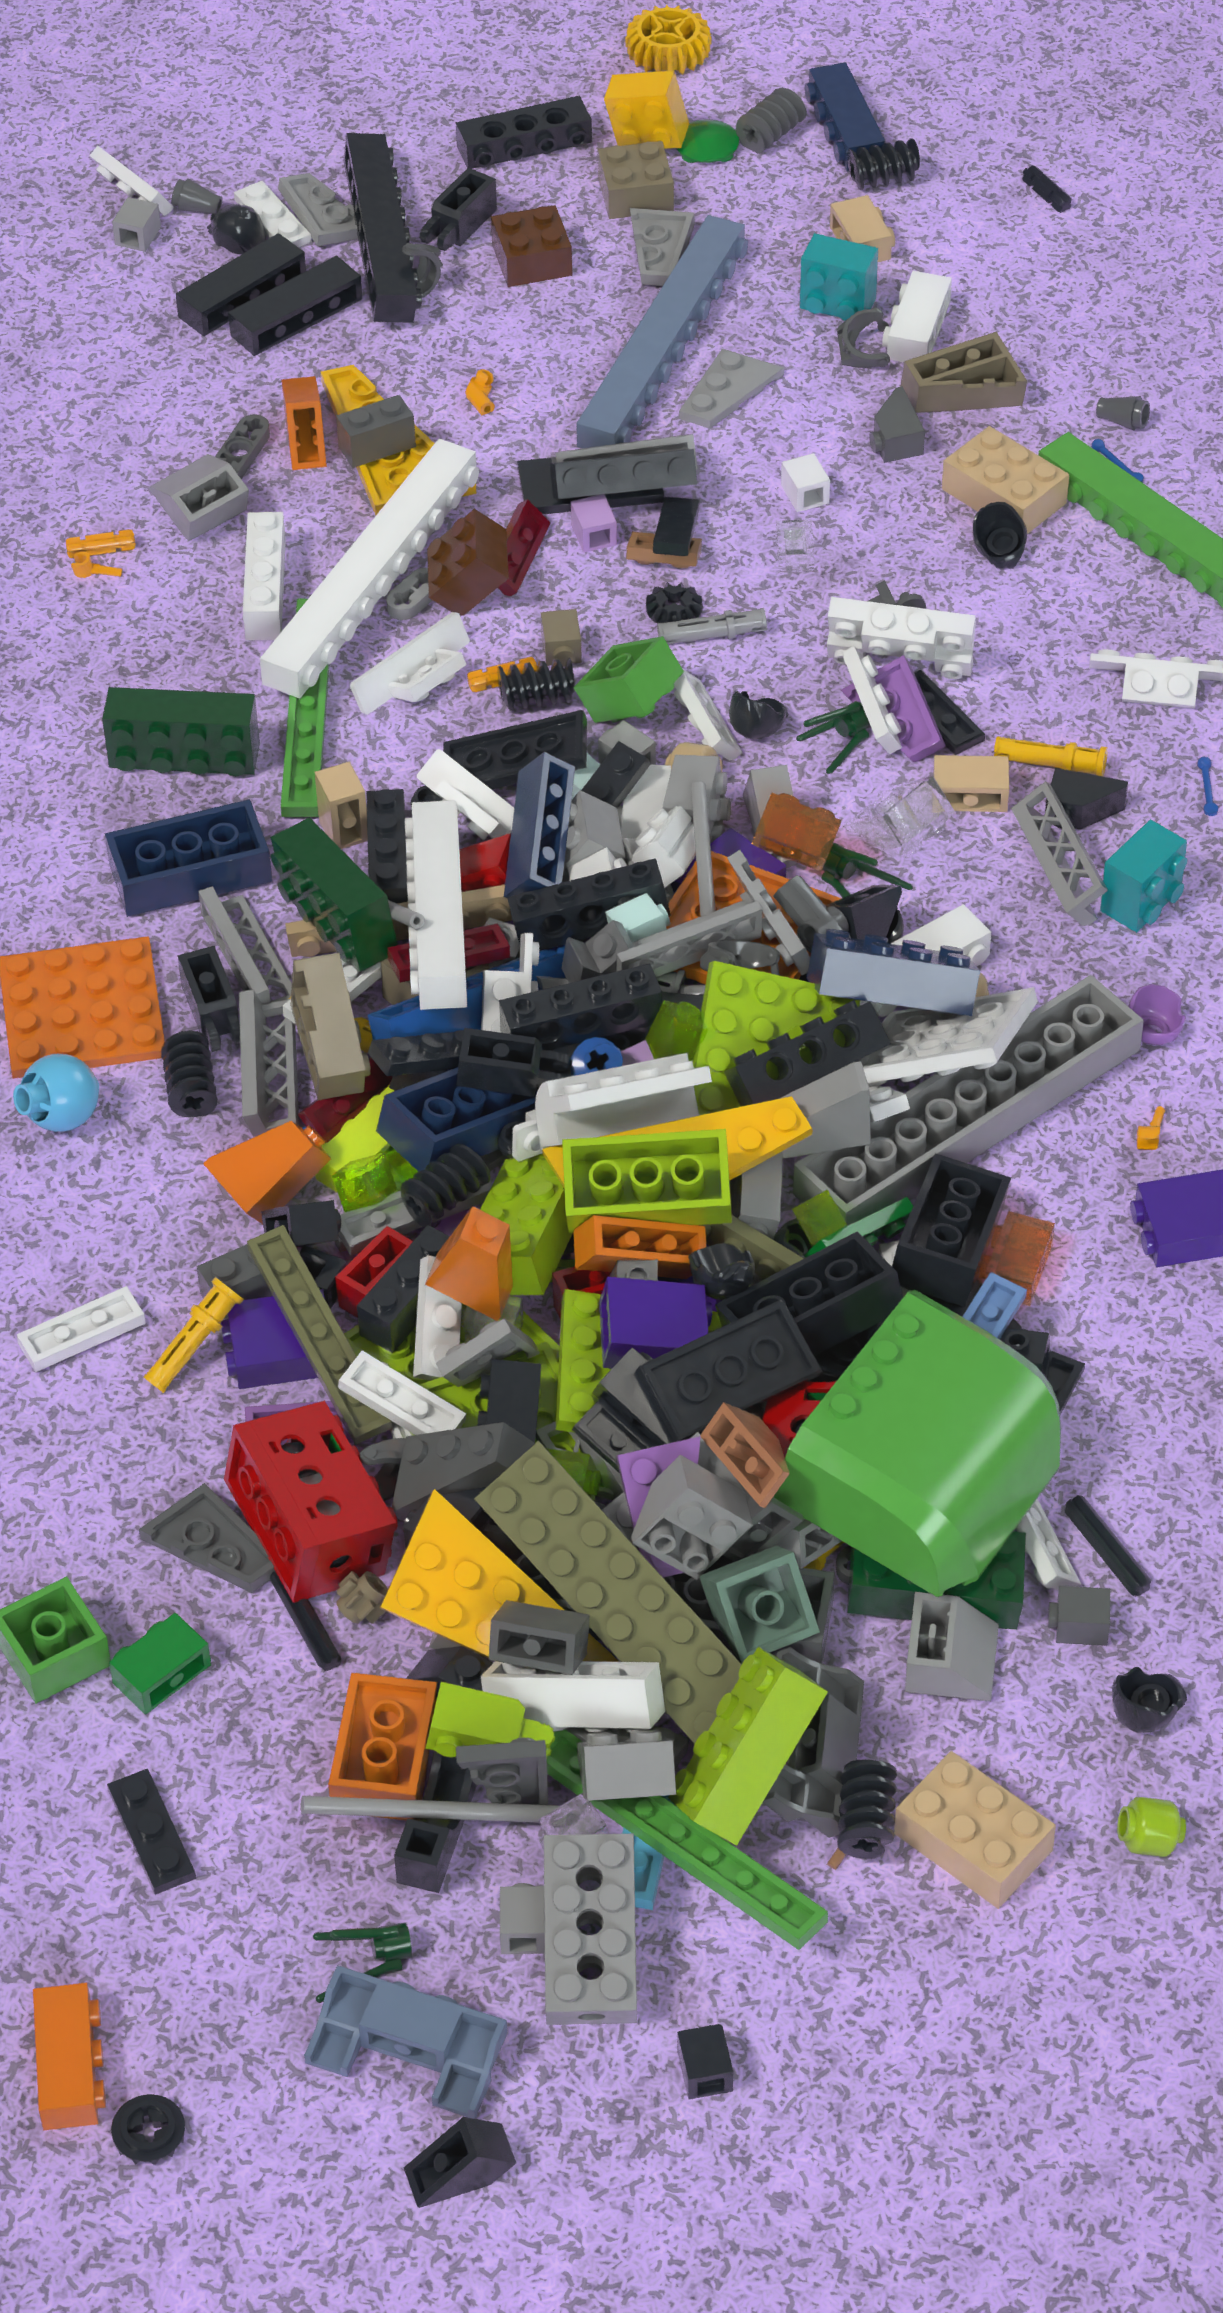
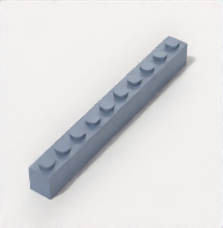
M707 215L577 421L578 448L630 442L632 429L634 426H640L644 420L645 408L648 404L653 405L655 403L660 384L668 382L673 363L681 361L686 342L694 340L699 321L707 319L712 300L720 298L723 282L725 279L732 278L738 258L743 259L748 249V240L745 239V224Z

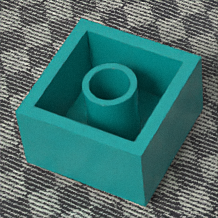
M814 233L801 257L800 309L808 310L814 314L822 313L839 317L844 321L859 311L871 309L877 295L878 248Z
M1150 819L1105 862L1103 882L1108 891L1101 896L1100 911L1136 933L1146 923L1149 925L1155 923L1161 914L1162 908L1168 902L1175 903L1183 893V872L1188 861L1185 857L1187 840Z

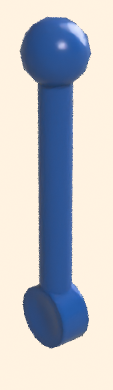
M1095 439L1092 442L1091 447L1094 450L1101 452L1114 464L1143 483L1144 476L1139 472L1130 470L1105 447L1103 440Z
M1203 756L1197 761L1198 768L1202 770L1206 798L1203 811L1208 816H1215L1219 808L1218 805L1213 803L1209 774L1212 762L1210 758Z

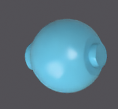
M60 1053L50 1054L38 1059L27 1069L21 1084L17 1085L14 1089L13 1100L17 1111L22 1115H27L39 1127L49 1131L64 1132L81 1126L91 1117L98 1102L99 1083L90 1067L77 1057Z

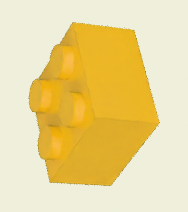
M675 71L612 75L604 101L617 145L624 146L662 141L664 149L681 148L689 126V120Z

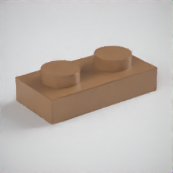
M632 531L627 544L626 559L636 560V562L645 565L657 562L671 564L676 568L697 566L702 549L701 538H692L688 556L654 554L653 540L655 534Z

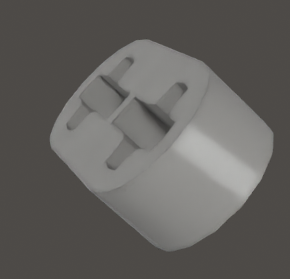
M420 568L413 571L389 592L386 599L387 612L392 618L397 620L411 619L433 601L429 598L428 568Z

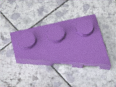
M902 655L877 669L878 675L874 676L877 685L880 683L883 686L890 700V703L885 705L887 711L894 714L901 727L902 732L897 734L902 746L900 750L912 762H916L944 748L946 745L908 659ZM854 683L841 689L843 694L852 703L854 701L861 702Z
M701 1436L616 1456L633 1531L652 1482L679 1455L698 1464ZM637 1547V1550L662 1577L684 1573Z

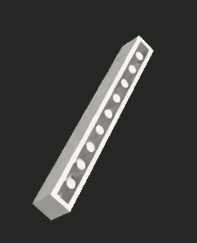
M440 438L436 441L261 656L262 685L300 699L309 687H313L316 684L322 670L327 664H331L335 660L338 650L346 641L352 639L358 625L364 618L367 619L371 615L374 605L378 600L388 594L395 579L399 574H403L407 570L409 562L415 554L424 549L427 539L435 530L440 529L444 518L451 509H455L459 505L461 497L467 489L475 485L479 476V468L476 467V451Z

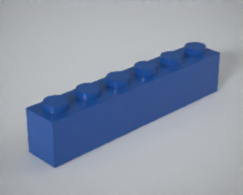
M565 945L539 951L538 966L532 965L531 981H537L536 976L566 978L561 969ZM520 958L488 970L519 972ZM483 972L466 978L467 1007L420 1010L419 996L368 1014L372 1039L379 1040L392 1037L424 1035L427 1033L455 1032L464 1030V1028L481 1030Z

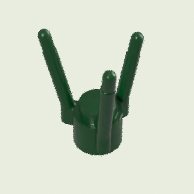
M854 701L846 707L805 720L803 723L805 727L821 725L798 735L796 740H806L834 727L842 737H853L826 769L827 774H832L857 745L869 737L866 729L870 727V723L862 703Z
M837 843L828 844L819 856L818 867L824 871L821 879L830 884L842 898L851 894L838 879H849L856 869L893 885H901L904 889H913L912 884L873 867L878 864L876 859L846 849Z
M406 1922L381 1926L379 1928H354L316 1932L313 1935V1939L316 1941L371 1939L374 1959H383L384 1963L364 1972V1974L376 1978L389 1972L402 1970L401 1960L412 1958L411 1940ZM326 1991L316 1996L318 2003L324 2002Z

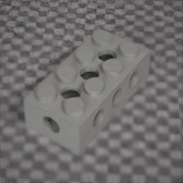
M634 1833L544 1835L546 2025L637 2023ZM587 1880H593L600 1884L593 1891H585L579 1887L582 1882ZM586 1924H595L601 1928L594 1935H585L579 1931ZM586 1968H596L602 1972L598 1978L593 1980L580 1976V1973Z

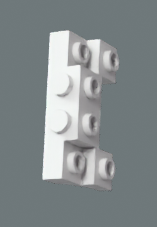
M831 597L828 611L829 635L827 652L828 658H833L835 662L846 665L842 652L855 646L864 657L866 653L896 657L904 655L912 660L934 661L935 672H941V675L948 679H960L962 675L971 676L976 615Z

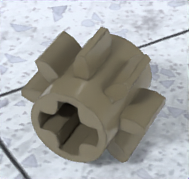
M351 1571L338 1584L340 1588L336 1593L341 1597L336 1602L341 1613L351 1622L359 1624L366 1617L371 1624H374L386 1612L380 1609V1606L388 1588L374 1573L366 1571L359 1578L354 1571Z

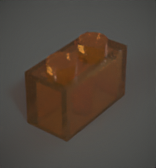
M771 792L751 844L821 872L842 820L835 818V815L827 809L820 807L813 809L800 804V801L792 795L785 793L777 795Z
M1008 1211L1003 1226L996 1225L991 1240V1248L994 1250L992 1256H984L979 1278L986 1280L989 1273L992 1272L1027 1289L1026 1297L1022 1304L1031 1306L1053 1246L1055 1223Z

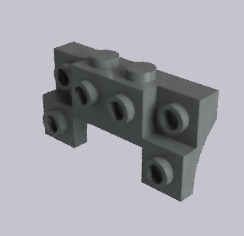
M789 1647L778 1651L777 1657L803 1672L827 1690L828 1693L790 1755L788 1765H784L762 1803L787 1822L803 1818L830 1838L839 1835L841 1774L848 1762L857 1760L864 1681L849 1669L818 1663Z

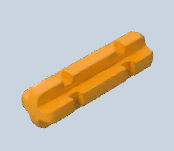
M131 529L119 530V534L116 535L112 531L85 535V539L81 540L80 536L70 537L66 539L67 555L69 558H74L73 555L81 551L93 556L113 553L121 548V551L133 550L136 545L134 533Z
M533 657L518 660L519 663L516 666L521 674L524 663L529 662L536 672L537 663ZM515 661L486 667L485 672H482V669L470 671L467 674V681L471 691L487 690L486 686L489 685L491 688L499 687L497 667L501 666L507 676L510 665L515 664Z

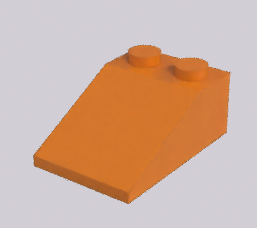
M351 1672L328 1783L330 1797L422 1800L429 1757V1749H426V1744L435 1709L437 1682ZM380 1817L407 1821V1818L404 1817Z

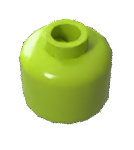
M1135 1797L1129 1802L1128 1806H1123L1120 1810L1117 1834L1119 1840L1124 1841L1126 1848L1131 1853L1167 1857L1174 1851L1177 1843L1181 1844L1184 1841L1186 1820L1184 1817H1180L1178 1808L1173 1801Z

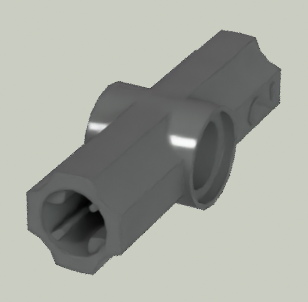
M797 875L790 879L773 895L798 926V938L810 953L815 933L826 934L827 929L849 931V925L844 914L833 906L826 907L801 876Z

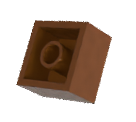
M556 205L541 206L535 209L491 216L492 246L507 287L573 276L572 246Z
M475 508L464 518L458 519L451 529L440 538L434 539L427 548L429 598L447 610L459 613L460 616L468 613L509 579L506 528Z

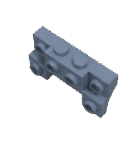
M337 1965L327 1986L318 2022L304 2054L305 2064L348 2077L360 2048L364 2047L440 2072V2078L432 2095V2106L475 2119L492 2081L491 2071L508 2034L507 2020L459 2005L454 1999L444 1995L434 1997L416 1991L414 1987L404 1982L396 1981L391 1983Z

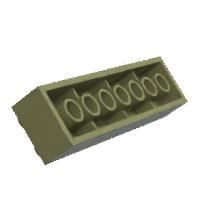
M537 1441L474 1499L577 1613L590 1615L589 1627L621 1662L659 1663L665 1711L695 1744L698 1737L704 1731H708L717 1716L716 1709L722 1697L727 1693H731L737 1683L739 1669L742 1664L546 1448Z

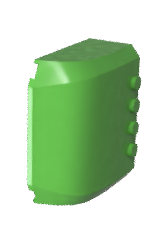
M916 1290L909 1291L801 1425L785 1457L790 1474L778 1489L774 1498L802 1514L806 1520L934 1596H943L944 1590L960 1583L965 1586L978 1580L1057 1473L1060 1466L1061 1422L1057 1398L1052 1385L1037 1366L986 1330Z

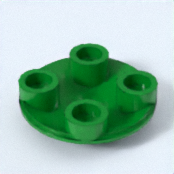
M711 119L696 120L689 123L682 147L676 149L682 155V159L688 163L726 162L733 158L734 152L739 146V137L736 130L724 122Z

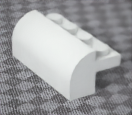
M684 1053L546 1081L539 1087L535 1101L536 1122L541 1147L562 1145V1139L600 1137L699 1116L694 1085L712 1082L709 1066L694 1068L693 1061H689L688 1054Z

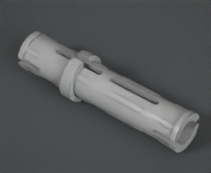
M764 608L734 613L732 610H726L724 614L657 623L658 637L663 636L668 645L725 636L728 639L736 638L738 634L767 631Z

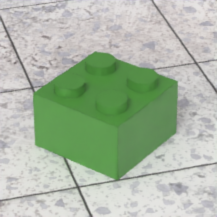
M661 636L612 645L573 688L595 723L610 720L612 723H615L624 718L634 716L636 718H643L652 713L655 709L654 704L662 696L674 689V682L684 671L666 640Z
M67 1576L0 1609V1650L35 1704L109 1667L111 1658L107 1636Z

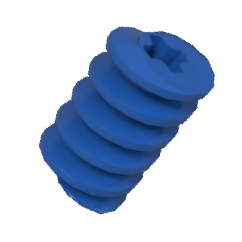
M593 1037L584 1040L577 1046L570 1058L572 1060L571 1076L598 1071L596 1068L590 1070L587 1067L591 1059L594 1062L602 1061L603 1066L600 1070L622 1066L623 1057L620 1049L605 1038Z

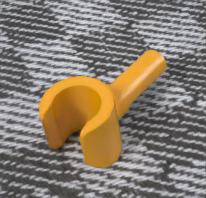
M81 551L73 555L75 563H71L74 575L77 577L86 578L92 574L119 577L122 575V568L92 563L87 552Z
M1156 1107L1150 1126H1138L1137 1149L1156 1150L1158 1148L1160 1124L1165 1113L1163 1107Z

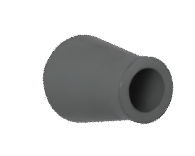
M189 178L186 181L179 179L172 193L171 204L178 206V210L217 214L221 208L223 197L214 194Z
M1141 396L1101 397L1097 403L1096 416L1097 418L1106 419L1135 431L1136 427H1146L1150 416V403L1143 400Z

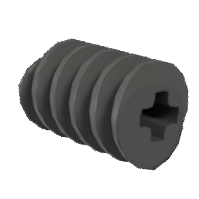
M783 87L775 89L763 101L757 103L754 108H751L737 120L736 133L740 143L757 154L762 153L765 148H769L773 142L778 141L782 135L787 134L798 122H802L806 118L805 104L794 91Z

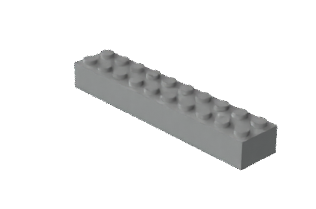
M1089 975L1031 1012L995 1065L986 1069H975L974 1066L963 1067L955 1073L944 1076L936 1073L905 1093L910 1106L909 1110L876 1122L870 1121L871 1144L809 1154L795 1163L793 1195L833 1233L901 1199L908 1197L911 1200L919 1194L935 1153L961 1162H970L1140 1051L1144 1020L1095 977Z

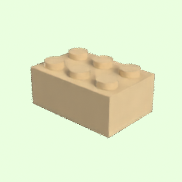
M991 426L985 428L943 460L942 490L977 512L990 503L1005 502L1011 505L1024 521L1027 527V534L1067 504L1069 474Z
M950 1751L896 1807L894 1834L999 1909L1053 1851L1056 1824L953 1751Z

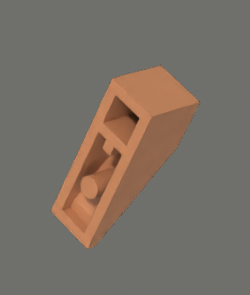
M723 1402L700 1436L757 1504L766 1508L790 1474L779 1439L758 1416Z

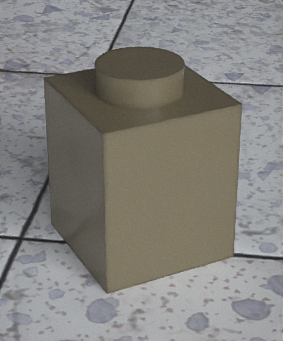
M577 610L541 612V637L547 666L552 665L553 659H559L564 667L569 657L572 663H582L581 635Z

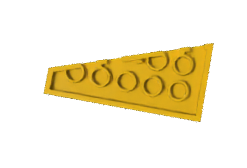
M354 365L320 372L321 383L335 417L336 415L384 400L377 393L376 386ZM416 425V447L356 467L375 516L435 444ZM476 483L473 487H469L462 497L477 494Z
M790 1096L600 1137L726 1129L729 1180H732L813 1134V1130L793 1097ZM557 1145L543 1148V1156L564 1188L563 1146Z
M434 1489L381 1603L380 1609L489 1658L491 1619L506 1600L560 1610L564 1609ZM588 1633L587 1655L583 1661L619 1662Z

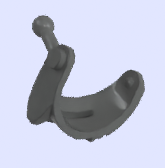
M406 243L402 248L404 254L420 256L417 267V288L421 289L423 298L435 288L441 277L440 267L443 266L439 258L441 251L439 248L428 244Z
M875 307L859 311L837 328L842 365L856 368L885 367L890 362L888 354H867L855 348V342L859 333L872 322H877V328L881 332H884L886 326H889L882 319V310Z
M719 940L708 944V951L700 958V966L707 972L709 963L712 961L749 969L771 966V973L780 975L778 967L780 953L774 947L761 943L741 940Z
M393 1438L375 1443L364 1448L360 1453V1460L366 1465L383 1464L379 1472L374 1476L383 1501L394 1497L406 1438Z

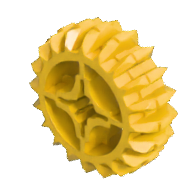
M666 4L665 8L654 6L652 11L645 9L642 10L641 15L634 16L633 21L628 23L625 46L627 47L629 59L635 61L636 67L644 66L645 72L653 68L656 72L678 70L683 75L686 67L694 71L697 64L703 65L704 59L709 56L712 35L707 20L702 19L700 13H693L691 8L683 10L680 8V5L671 8Z

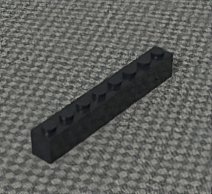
M346 133L343 161L351 204L354 209L355 225H357V236L373 321L414 323L415 310L421 309L422 292L420 288H417V268H412L414 256H409L402 252L403 246L409 243L410 234L409 227H404L405 207H400L401 187H396L398 174L397 167H393V148L388 147L385 134Z

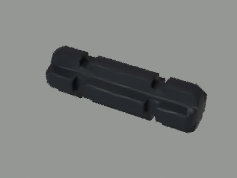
M1031 165L1028 169L1025 168L1023 170L1022 180L1029 187L1033 186L1032 189L1047 203L1052 202L1051 206L1057 212L1061 213L1071 208L1072 198L1046 174H1043L1037 166Z

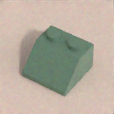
M776 1545L699 1576L712 1616L741 1664L749 1655L754 1654L758 1646L770 1653L820 1633L794 1552Z

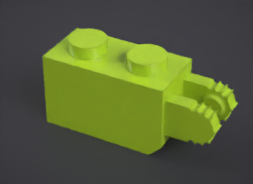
M441 1682L426 1749L435 1750L446 1757H456L457 1746L510 1743L517 1738H531L535 1741L545 1740L546 1758L551 1755L552 1750H550V1746L554 1742L555 1736L550 1725L523 1718L525 1708L518 1699Z

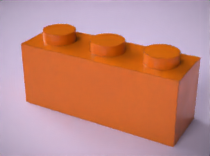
M594 1215L573 1230L575 1269L612 1272L617 1260L658 1259V1277L688 1279L692 1276L688 1258L689 1254L706 1248L705 1226Z
M88 1983L34 1988L33 2003L38 2106L43 2131L98 2124V2108H106L104 2080L96 2081L95 2068L104 2067L101 2039L93 2040V2027L101 2026L99 1999L91 2000Z

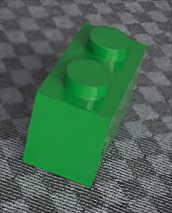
M175 1612L164 1621L153 1624L143 1637L131 1646L121 1648L115 1654L113 1659L109 1661L112 1683L146 1715L211 1666L209 1644Z

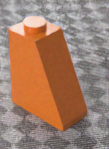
M316 376L281 379L292 470L327 467L321 403Z
M289 1121L209 1157L203 1164L245 1213L263 1225L261 1211L284 1207L331 1160V1157L321 1147L325 1140L311 1126L308 1125L305 1129H302L293 1121Z
M472 1206L437 1253L425 1285L498 1321L501 1318L513 1287L510 1225Z

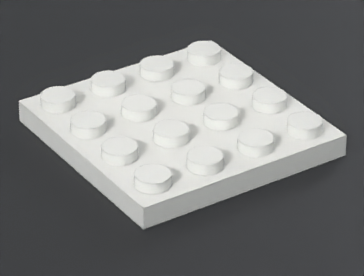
M1033 987L975 997L972 1016L918 1008L890 1012L883 1021L882 1026L891 1044L855 1062H862L868 1086H880L887 1080L900 1078L903 1082L913 1081L924 1074L933 1072L944 1076L969 1066H974L975 1069L989 1068L998 1062L1037 1004L1038 1000L1035 989Z

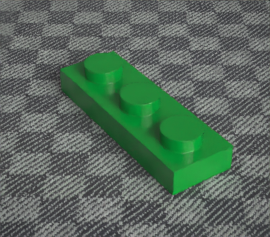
M908 1197L901 1199L822 1238L804 1256L808 1257L857 1231L871 1246L875 1245L879 1241L878 1237L882 1235L890 1239L904 1230L906 1226L904 1221L910 1216L913 1205Z

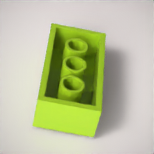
M726 1129L562 1139L565 1209L569 1233H574V1229L594 1215L689 1225L732 1223Z
M515 1158L505 1159L480 1210L510 1225L513 1287L510 1295H544L552 1278V1272H555L573 1234L569 1233L566 1220L565 1189L545 1158H528L519 1162Z
M758 1646L754 1654L749 1655L743 1661L739 1669V1679L731 1693L725 1694L720 1700L716 1709L717 1716L709 1730L704 1731L696 1740L693 1757L687 1767L681 1769L675 1776L676 1795H669L668 1798L692 1821L737 1846L828 1691L797 1668Z

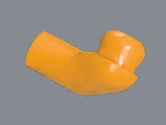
M485 369L477 371L476 377H472L465 391L466 398L481 415L490 413L495 408L494 403L488 398L494 376Z

